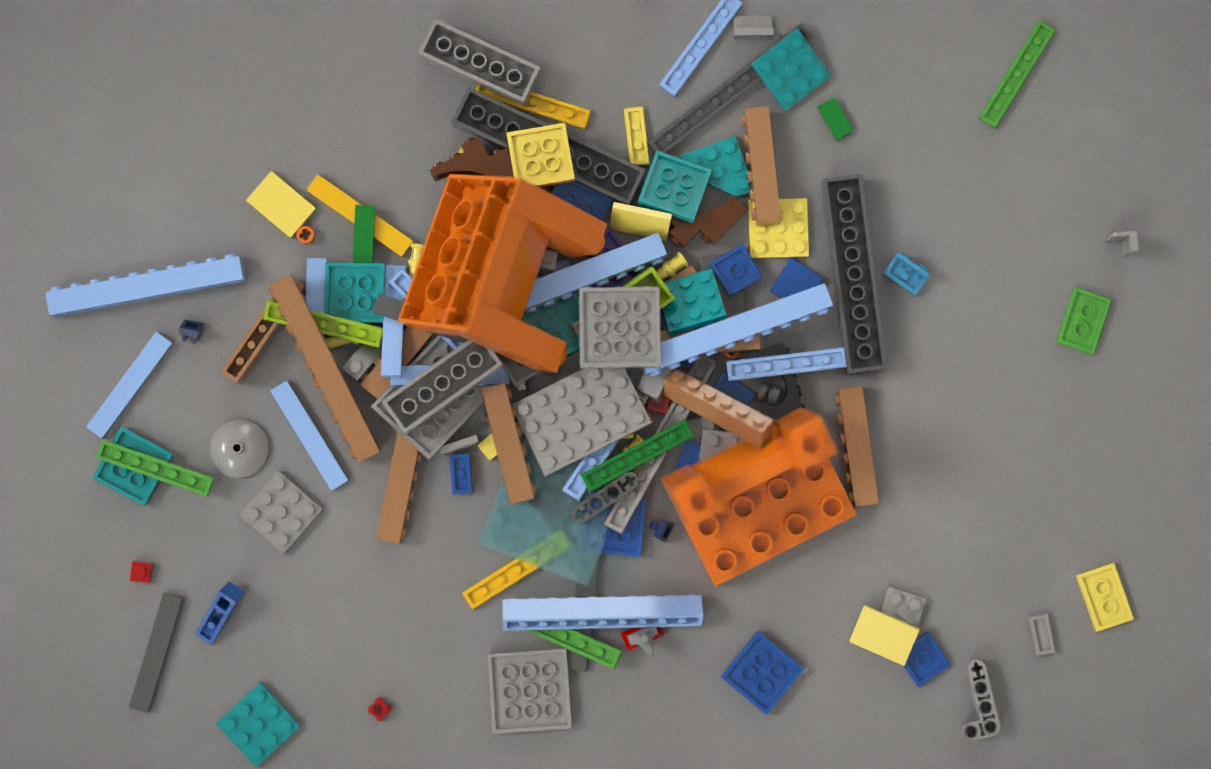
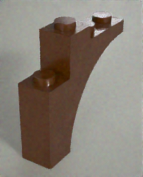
M479 137L468 138L461 145L463 153H456L450 157V160L444 163L438 162L430 169L435 182L447 178L449 174L514 177L511 156L507 147L504 149L499 148L489 156Z
M733 196L730 200L717 207L697 211L693 223L671 216L669 228L672 226L673 229L669 234L671 236L670 241L676 247L681 246L684 248L700 232L702 240L714 246L742 218L747 209Z

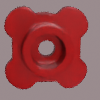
M381 697L376 698L375 703L368 707V712L373 714L378 721H383L384 716L392 711L391 705H387Z

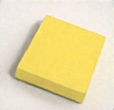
M272 171L246 200L290 238L297 233L298 229L303 226L316 210L313 205Z
M614 202L609 228L643 237L658 233L661 240L667 241L672 214Z
M1114 563L1076 575L1095 632L1134 620Z
M864 605L849 642L905 666L920 629Z

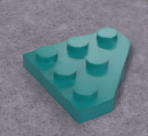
M735 136L680 155V159L712 170L707 185L720 189L735 198L749 194V190H753L752 183H748V169Z

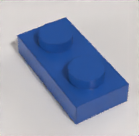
M470 454L449 455L452 495L472 493Z

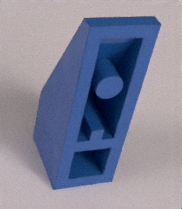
M228 582L218 592L195 635L212 645L237 608L245 591Z

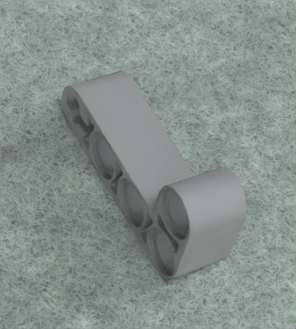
M970 659L965 665V670L977 719L963 723L960 733L965 739L975 741L997 735L1000 731V723L986 666L981 660ZM974 663L980 666L977 669L978 676H983V678L973 680V677H977L976 672L971 670L974 667ZM979 682H983L985 685V689L981 693L976 691V685ZM983 702H988L990 705L987 712H982L980 709ZM989 721L994 723V729L991 732H987L985 729V725ZM973 726L975 728L973 736L966 735L967 727Z

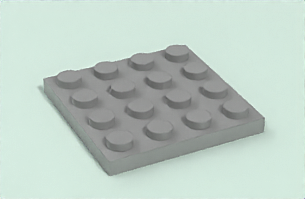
M659 287L579 288L580 369L661 367Z
M566 648L487 654L492 734L572 728Z

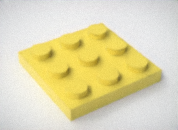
M565 123L507 133L514 177L522 178L537 187L575 181Z
M807 198L779 199L781 222L778 225L756 226V220L752 221L751 209H755L754 201L750 202L748 200L749 250L752 259L809 257Z

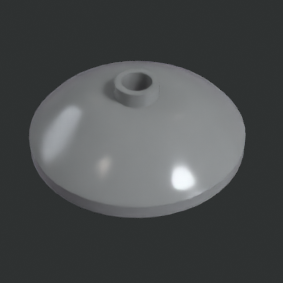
M235 419L224 423L216 430L210 443V455L214 465L223 474L234 478H246L257 473L265 465L269 456V441L265 432L257 424L244 419ZM237 444L241 446V449L238 452L234 450V447Z

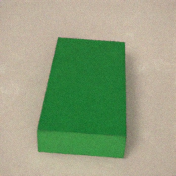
M835 97L817 106L835 141L853 132Z

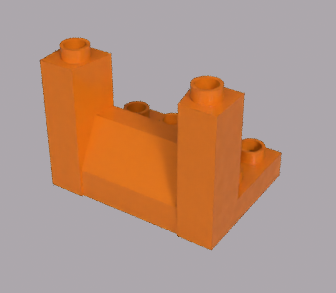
M449 174L397 322L415 330L462 336L531 369L557 373L559 366L566 359L567 343L521 320L546 247L570 259L587 255L596 256L604 247V233L607 223L522 178Z
M800 407L773 421V437L762 448L745 439H741L692 465L687 464L660 478L715 587L857 515L829 459L830 456L838 452L819 415Z

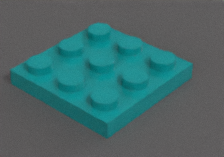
M798 28L794 29L750 64L783 111L788 110L831 76Z
M656 150L637 204L660 212L670 213L673 217L693 223L712 170Z
M325 262V313L358 322L383 323L384 317L374 314L372 311L378 294L385 295V263Z
M712 268L664 282L675 297L672 302L662 308L670 336L727 319Z
M576 293L570 299L562 301V298L555 300V304L544 308L543 305L537 307V311L526 315L524 312L522 319L525 323L566 342L567 355L580 349V341L570 327L571 324L579 320V297Z
M122 426L112 443L169 463L174 456L169 451ZM103 460L92 477L142 506H146L160 481Z
M261 682L216 723L255 767L261 764L301 727Z

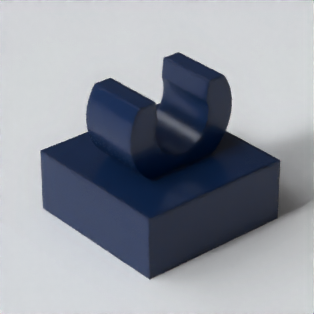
M184 319L179 327L182 341L185 342L189 336L193 338V343L195 344L203 331L204 323Z
M664 519L661 520L660 524L652 520L649 528L655 531L653 536L665 543L674 527L672 523Z

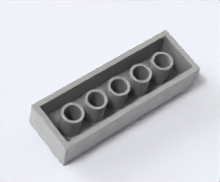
M434 19L418 52L421 60L523 107H526L542 74L541 67L437 19Z
M468 340L381 402L403 433L408 435L500 370L503 364L494 351Z

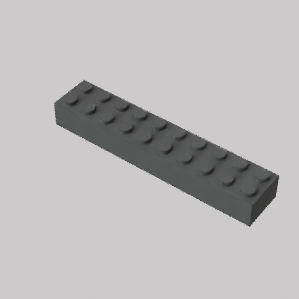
M470 87L467 88L451 121L454 127L479 137L481 140L498 148L504 149L507 147L509 153L508 132L549 126V124ZM567 133L575 181L612 199L614 202L631 205L646 170Z
M862 174L823 178L821 188L841 343L842 348H845L847 364L845 375L885 371L887 369Z

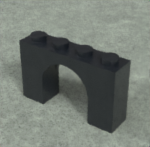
M784 344L739 355L737 358L742 360L791 353L789 347L785 348ZM796 373L780 375L786 385L784 400L778 406L759 411V413L774 421L800 407L806 409L799 399L802 393L800 386L796 385L794 378L797 377Z

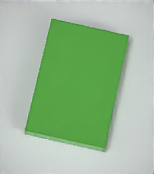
M1073 287L1055 343L1094 355L1112 299Z

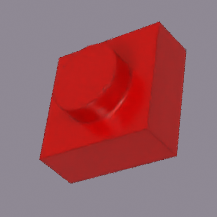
M663 395L660 403L656 404L651 401L650 397L647 411L666 414L670 399Z
M132 561L129 581L151 583L153 563Z

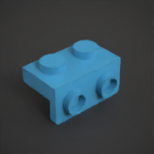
M897 253L883 272V275L913 296H916L930 276L927 273L928 269L921 264H914L911 261L912 258L907 254Z

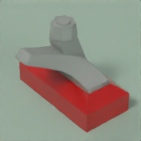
M661 627L630 628L620 633L628 651L641 646L648 657L655 655L652 641L664 636Z

